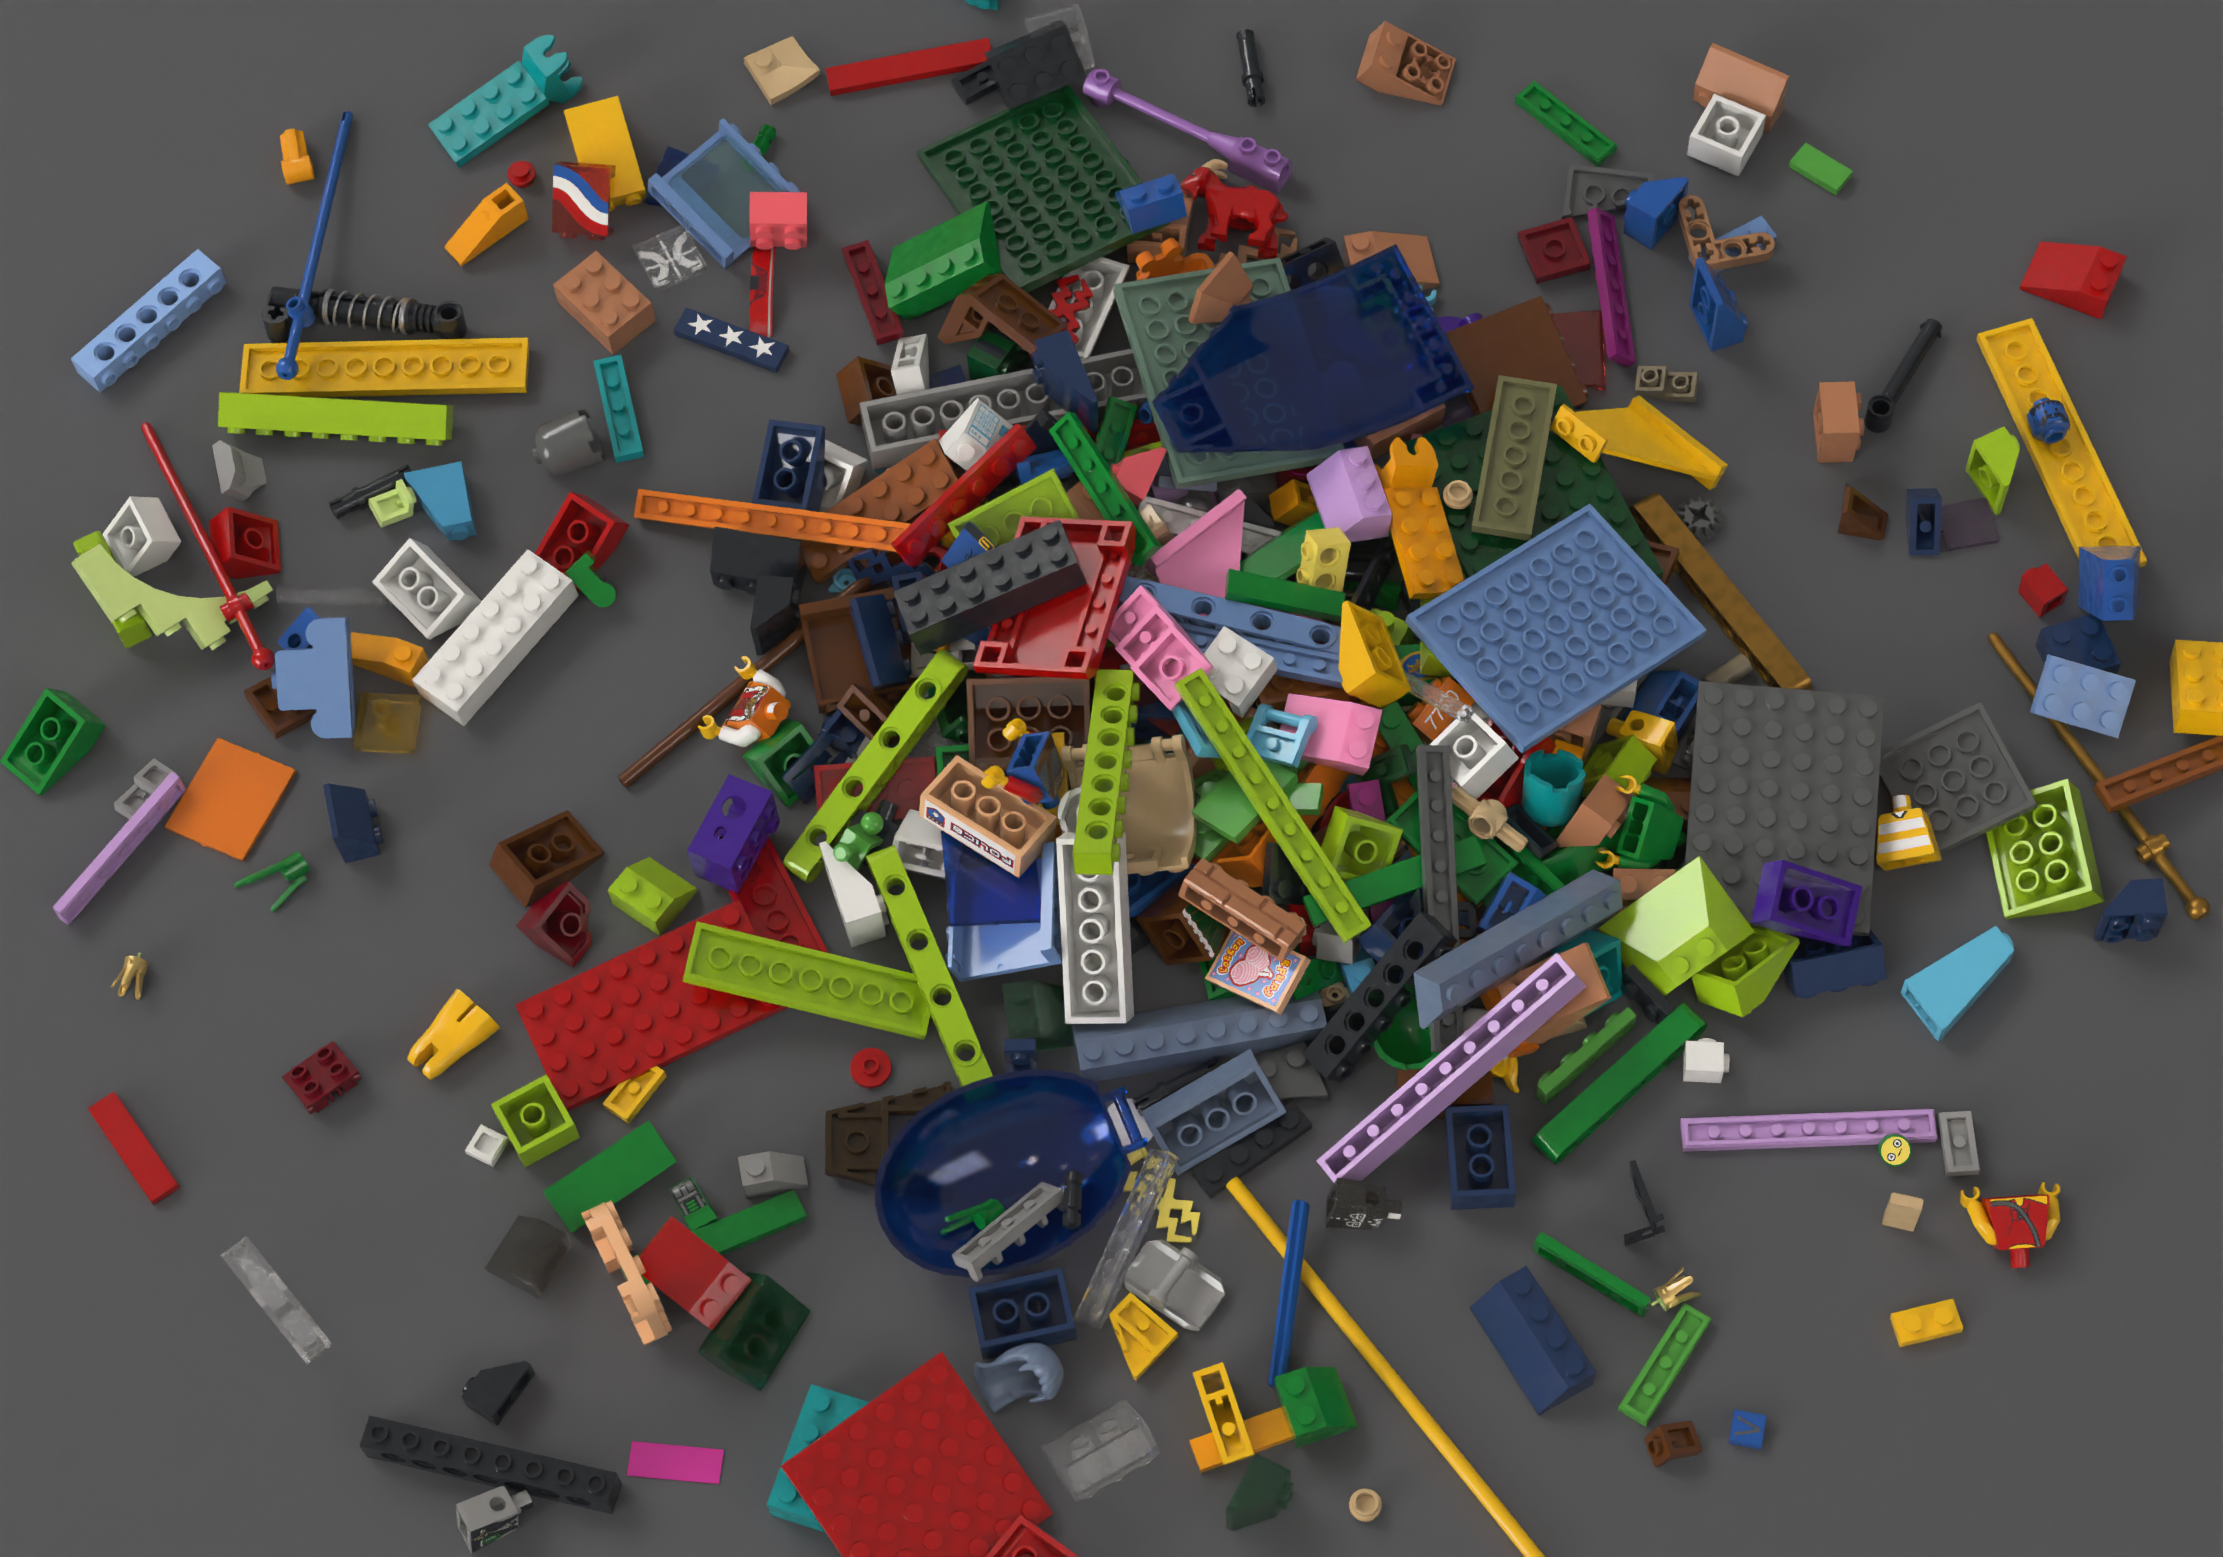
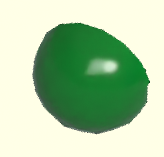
M1414 997L1411 1003L1406 1008L1401 1009L1396 1015L1392 1026L1387 1031L1381 1033L1374 1042V1048L1379 1057L1392 1067L1402 1070L1423 1069L1440 1054L1431 1052L1430 1026L1425 1029L1420 1027L1417 999Z

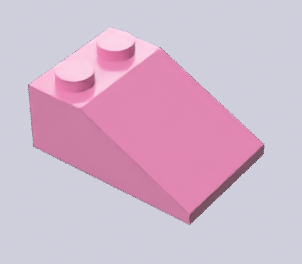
M1288 694L1284 712L1300 716L1308 714L1316 716L1318 720L1317 728L1310 735L1301 760L1363 776L1369 769L1382 710L1353 702ZM1281 724L1279 730L1296 734L1298 728Z

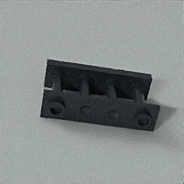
M1389 536L1382 538L1377 550L1350 549L1348 561L1370 562L1367 570L1346 569L1345 581L1360 582L1356 591L1343 590L1345 601L1348 600L1370 611L1391 567L1396 563V550L1392 547ZM1324 620L1325 622L1339 623V622Z

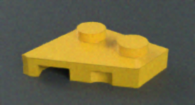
M1131 1292L1109 1314L1110 1322L1131 1375L1136 1381L1178 1338V1333Z

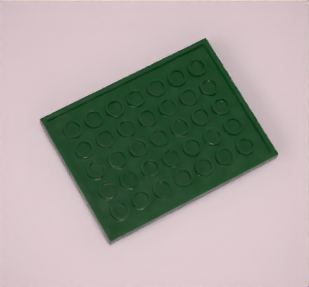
M1069 85L1011 110L1007 108L917 151L918 159L959 215L986 201L990 203L1002 274L1027 293L1170 224L1169 222L1132 234L1115 192L1143 182Z
M1558 385L1556 389L1551 424L1563 404L1576 412L1561 385ZM1492 410L1420 436L1431 444L1436 454L1438 468L1432 487H1437L1459 564L1466 578L1471 577L1528 542L1527 540L1471 532ZM1550 429L1531 539L1586 505L1591 504L1659 579L1663 578L1664 572L1601 457L1598 458L1597 462H1591ZM1419 437L1404 442L1408 452L1412 455H1416L1414 447ZM1452 481H1464L1472 489V502L1464 509L1450 508L1443 500L1444 488Z

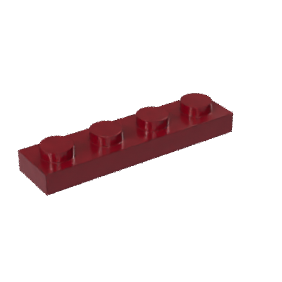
M869 240L841 248L877 346L903 338L904 331L899 318L888 307L885 282Z

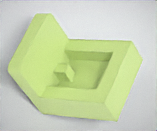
M400 479L396 481V489L370 498L368 505L382 528L413 516L416 496L412 488L406 487L403 480Z

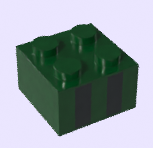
M991 324L989 331L979 337L967 353L970 381L1017 372L1021 369L1025 370L1031 361L1029 352L1022 349L1020 345Z

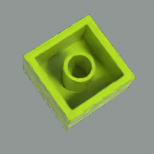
M547 1074L491 1104L497 1119L525 1168L580 1138L573 1120Z

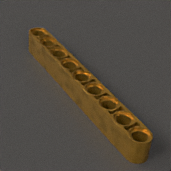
M1654 492L1632 505L1629 510L1640 530L1650 542L1679 548L1680 554L1674 568L1675 573L1740 653L1748 658L1753 669L1768 687L1811 690L1812 683L1804 669L1659 493Z

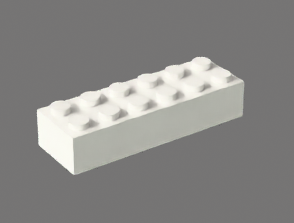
M527 549L412 679L419 694L458 723L465 726L579 596L573 581Z
M1123 832V838H1117V843H1120L1121 856L1120 862H1114L1113 875L1075 874L1073 860L1075 833H1064L1056 838L1065 1024L1127 1023L1134 1017L1126 834Z

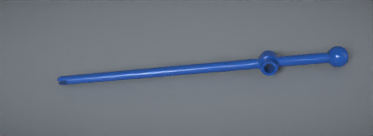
M347 111V113L343 112L299 296L292 297L286 303L288 315L293 321L284 358L280 359L276 364L278 376L285 380H291L298 374L299 366L295 359L303 327L311 326L316 319L313 314L314 310L309 305V300L353 119V114L350 111Z

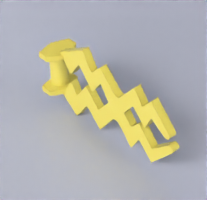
M1138 1143L1130 1152L1120 1159L1114 1160L1115 1167L1120 1172L1119 1192H1138L1136 1209L1159 1210L1156 1229L1168 1228L1166 1240L1168 1243L1190 1244L1192 1242L1191 1237L1175 1235L1178 1218H1170V1211L1182 1210L1180 1224L1191 1221L1193 1236L1197 1234L1200 1212H1191L1194 1201L1174 1199L1176 1179L1166 1177L1171 1164L1149 1154L1142 1143ZM1144 1158L1143 1170L1158 1169L1154 1187L1166 1188L1163 1198L1148 1197L1151 1180L1135 1181L1138 1171L1127 1172L1126 1169Z

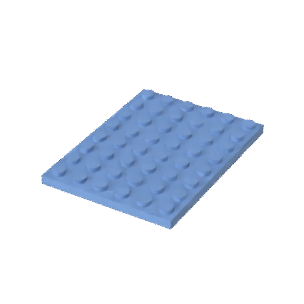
M1591 504L1581 508L1410 613L1405 620V623L1521 753L1705 637L1707 632L1706 628Z

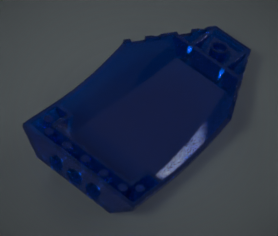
M1395 244L1336 273L1294 290L1238 306L1234 304L1229 309V314L1218 327L1215 326L1209 338L1198 346L1188 358V363L1177 376H1173L1168 382V387L1160 392L1152 403L1178 453L1309 451L1342 444L1385 430L1473 390L1474 385L1398 246Z

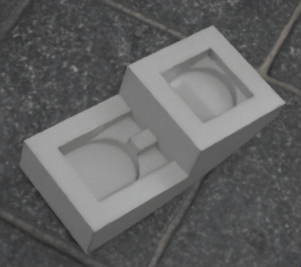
M152 759L134 776V785L114 802L115 810L130 819L165 778L174 771L156 759Z

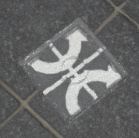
M681 224L632 246L656 293H660L708 271L707 264L691 235Z

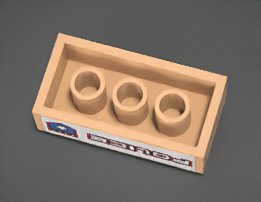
M956 755L920 795L919 816L1019 878L1041 854L1043 843L1051 842L1054 839L1057 817L1037 804L1024 803L1021 797L1004 790V786L997 784L992 789L985 788L981 784V780L988 775Z

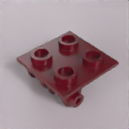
M334 1041L320 1048L315 1054L299 1065L294 1066L288 1073L282 1076L310 1115L315 1111L318 1114L320 1110L329 1105L326 1096L332 1102L335 1101L331 1094L334 1090L342 1097L343 1094L339 1087L346 1093L354 1086H357V1081L362 1079L359 1071Z

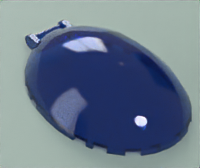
M1021 1070L998 1074L972 1082L945 1094L923 1108L903 1126L890 1143L879 1165L875 1181V1208L879 1223L890 1243L904 1257L924 1269L943 1275L971 1277L967 1269L955 1265L952 1254L982 1230L972 1222L946 1235H942L940 1231L943 1228L961 1220L946 1222L945 1217L982 1204L991 1198L998 1200L1006 1211L1041 1182L1061 1188L1064 1193V1187H1067L1064 1186L1065 1173L1076 1170L1083 1174V1186H1080L1083 1188L1082 1212L1079 1213L1082 1215L1080 1228H1075V1230L1064 1228L1062 1216L1066 1212L1060 1211L1055 1207L1046 1215L1048 1224L1044 1228L1039 1227L1036 1223L1024 1233L1026 1242L1022 1246H1018L1013 1242L1001 1252L1003 1261L999 1265L994 1264L991 1260L980 1270L983 1276L1016 1271L1040 1262L1071 1245L1072 1242L1096 1226V1223L1111 1210L1124 1191V1186L1132 1169L1127 1154L1149 1145L1147 1138H1142L1125 1097V1094H1127L1125 1086L1101 1095L1096 1082L1073 1073L1055 1070ZM1111 1100L1114 1101L1131 1142L1124 1146L1105 1104Z

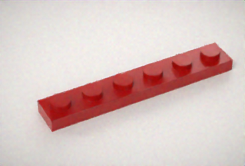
M1015 424L891 543L906 565L913 567L951 531L948 523L972 511L1017 467V462H1023L1037 448L1021 425Z

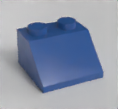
M1174 173L1115 192L1132 234L1187 217L1183 192Z
M1685 177L1648 181L1644 182L1637 191L1635 189L1632 190L1625 201L1627 208L1623 216L1625 221L1623 233L1652 250L1677 221L1679 202L1687 196L1689 180Z

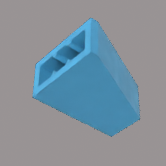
M461 461L404 473L407 485L414 491L417 502L448 541L464 540L469 536L477 535L467 476Z

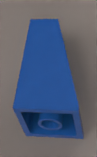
M2141 546L2079 547L2078 607L2102 621L2133 620L2139 608Z

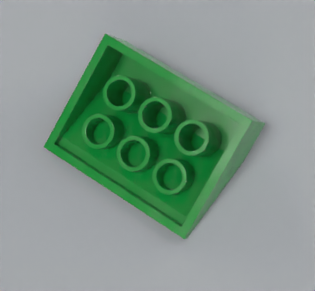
M986 201L893 247L885 281L890 310L905 320L910 321L955 299L959 294L988 274L1002 273L990 203Z

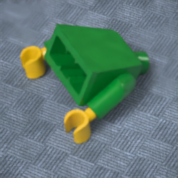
M1620 775L1619 777L1627 779L1629 785L1627 789L1615 786L1616 791L1624 794L1633 792L1638 795L1637 797L1632 796L1616 850L1617 853H1620V856L1614 855L1605 847H1600L1596 851L1608 854V857L1604 862L1595 861V863L1604 869L1612 867L1613 864L1618 865V868L1651 869L1658 865L1661 860H1671L1676 847H1682L1686 842V833L1681 830L1684 822L1683 817L1675 813V807L1665 792L1644 783L1638 785L1635 778L1630 775Z

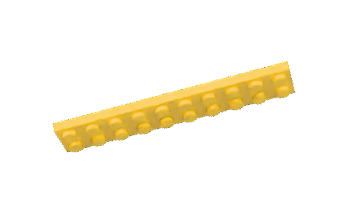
M2033 318L1978 333L1976 340L2078 559L2079 547L2140 546ZM2042 398L2060 401L2064 405L2070 421V428L2066 432V436L2062 440L2051 444L2035 439L2027 421V413L2033 407V404ZM2142 548L2140 551V568L2144 567L2147 563Z
M528 337L299 343L295 359L299 366V372L291 380L280 378L276 372V364L280 359L284 358L287 343L244 344L239 393L305 397L527 393L530 342Z

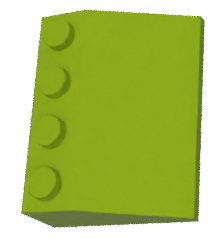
M2069 779L2030 790L2037 803V808L1986 832L2002 909L2006 919L2076 911L2105 902L2080 790Z

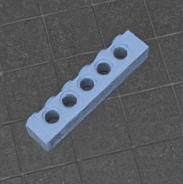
M197 249L71 358L77 373L100 393L113 385L119 376L127 369L135 366L139 359L149 350L157 347L165 336L171 331L176 330L188 316L197 312L202 304L212 295L221 291L227 283L221 268Z

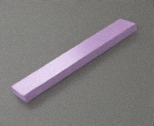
M171 772L52 907L61 921L69 925L182 797L187 789L178 775Z

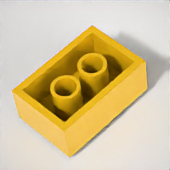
M2175 639L2169 661L2174 733L2223 736V643Z

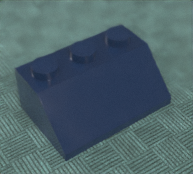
M884 594L850 599L849 609L872 691L907 684V676L912 675V670L908 657L902 658L899 647L904 646L900 628L894 630L891 618L896 617L892 600L886 601Z
M1871 929L1868 936L1853 935L1851 945L1848 947L1797 936L1796 938H1799L1800 944L1783 970L1789 989L1795 997L1811 998L1816 996L1817 993L1825 991L1841 992L1846 990L1847 987L1855 985L1871 986L1876 984L1877 981L1887 979L1883 944Z

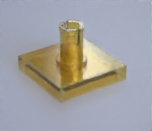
M362 692L353 744L355 751L414 754L422 706L421 696Z

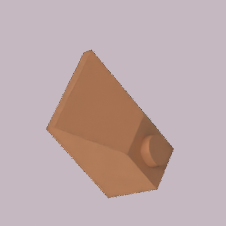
M1229 251L1197 289L1188 318L1190 323L1233 321L1239 312L1244 314L1253 301L1250 298L1253 284L1235 254Z

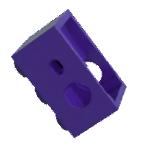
M728 774L687 849L695 876L739 893L770 834H775L780 824V817L772 791ZM732 798L733 803L729 808L727 816H725L722 812V806L726 800Z

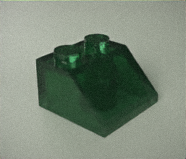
M1033 979L1002 984L1010 1039L1035 1038L1037 1051L1074 1046L1071 1025L1065 1024L1063 986Z
M1255 1453L1226 1509L1227 1529L1235 1531L1277 1517L1281 1508L1286 1510L1294 1495V1492H1292L1294 1483L1291 1482V1470Z

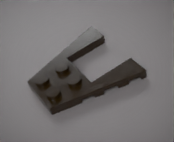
M944 1082L941 1086L928 1089L927 1087L915 1089L912 1093L896 1097L894 1095L882 1097V1100L867 1104L862 1102L826 1111L825 1175L952 1204V1170H888V1116L941 1115L940 1112L943 1109L951 1106V1082Z

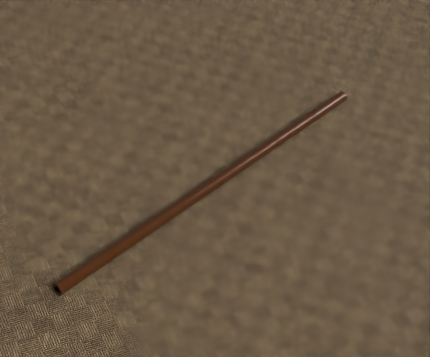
M889 552L887 554L893 565L903 561L898 553ZM881 563L874 565L877 572L883 570ZM866 577L855 580L835 598L864 593L871 587L870 578ZM802 625L754 664L757 671L760 669L765 672L770 671L805 642ZM741 676L736 678L617 777L620 783L625 788L632 785L699 729L698 726H703L705 724L702 719L703 716L710 715L714 717L741 695L748 683L753 681V678L748 680L743 679Z

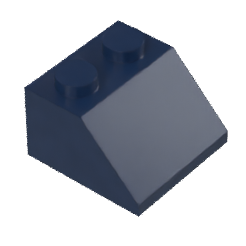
M330 783L324 784L323 788L333 840L344 862L349 863L381 855L379 844L383 843V836L380 826H375L373 817L378 816L375 799L369 800L365 789Z

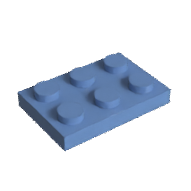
M2048 654L2030 713L2118 738L2136 680Z

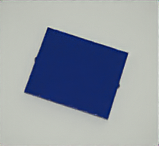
M941 831L950 927L1040 923L1041 898L1036 859L1018 878L946 832Z

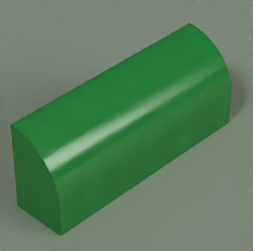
M648 1120L545 1189L542 1194L565 1227L572 1233L586 1224L581 1214L582 1212L603 1202L612 1201L614 1205L677 1161Z

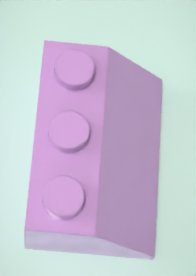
M1368 446L1338 450L1307 474V480L1325 529L1339 527L1350 542L1388 537L1392 512Z

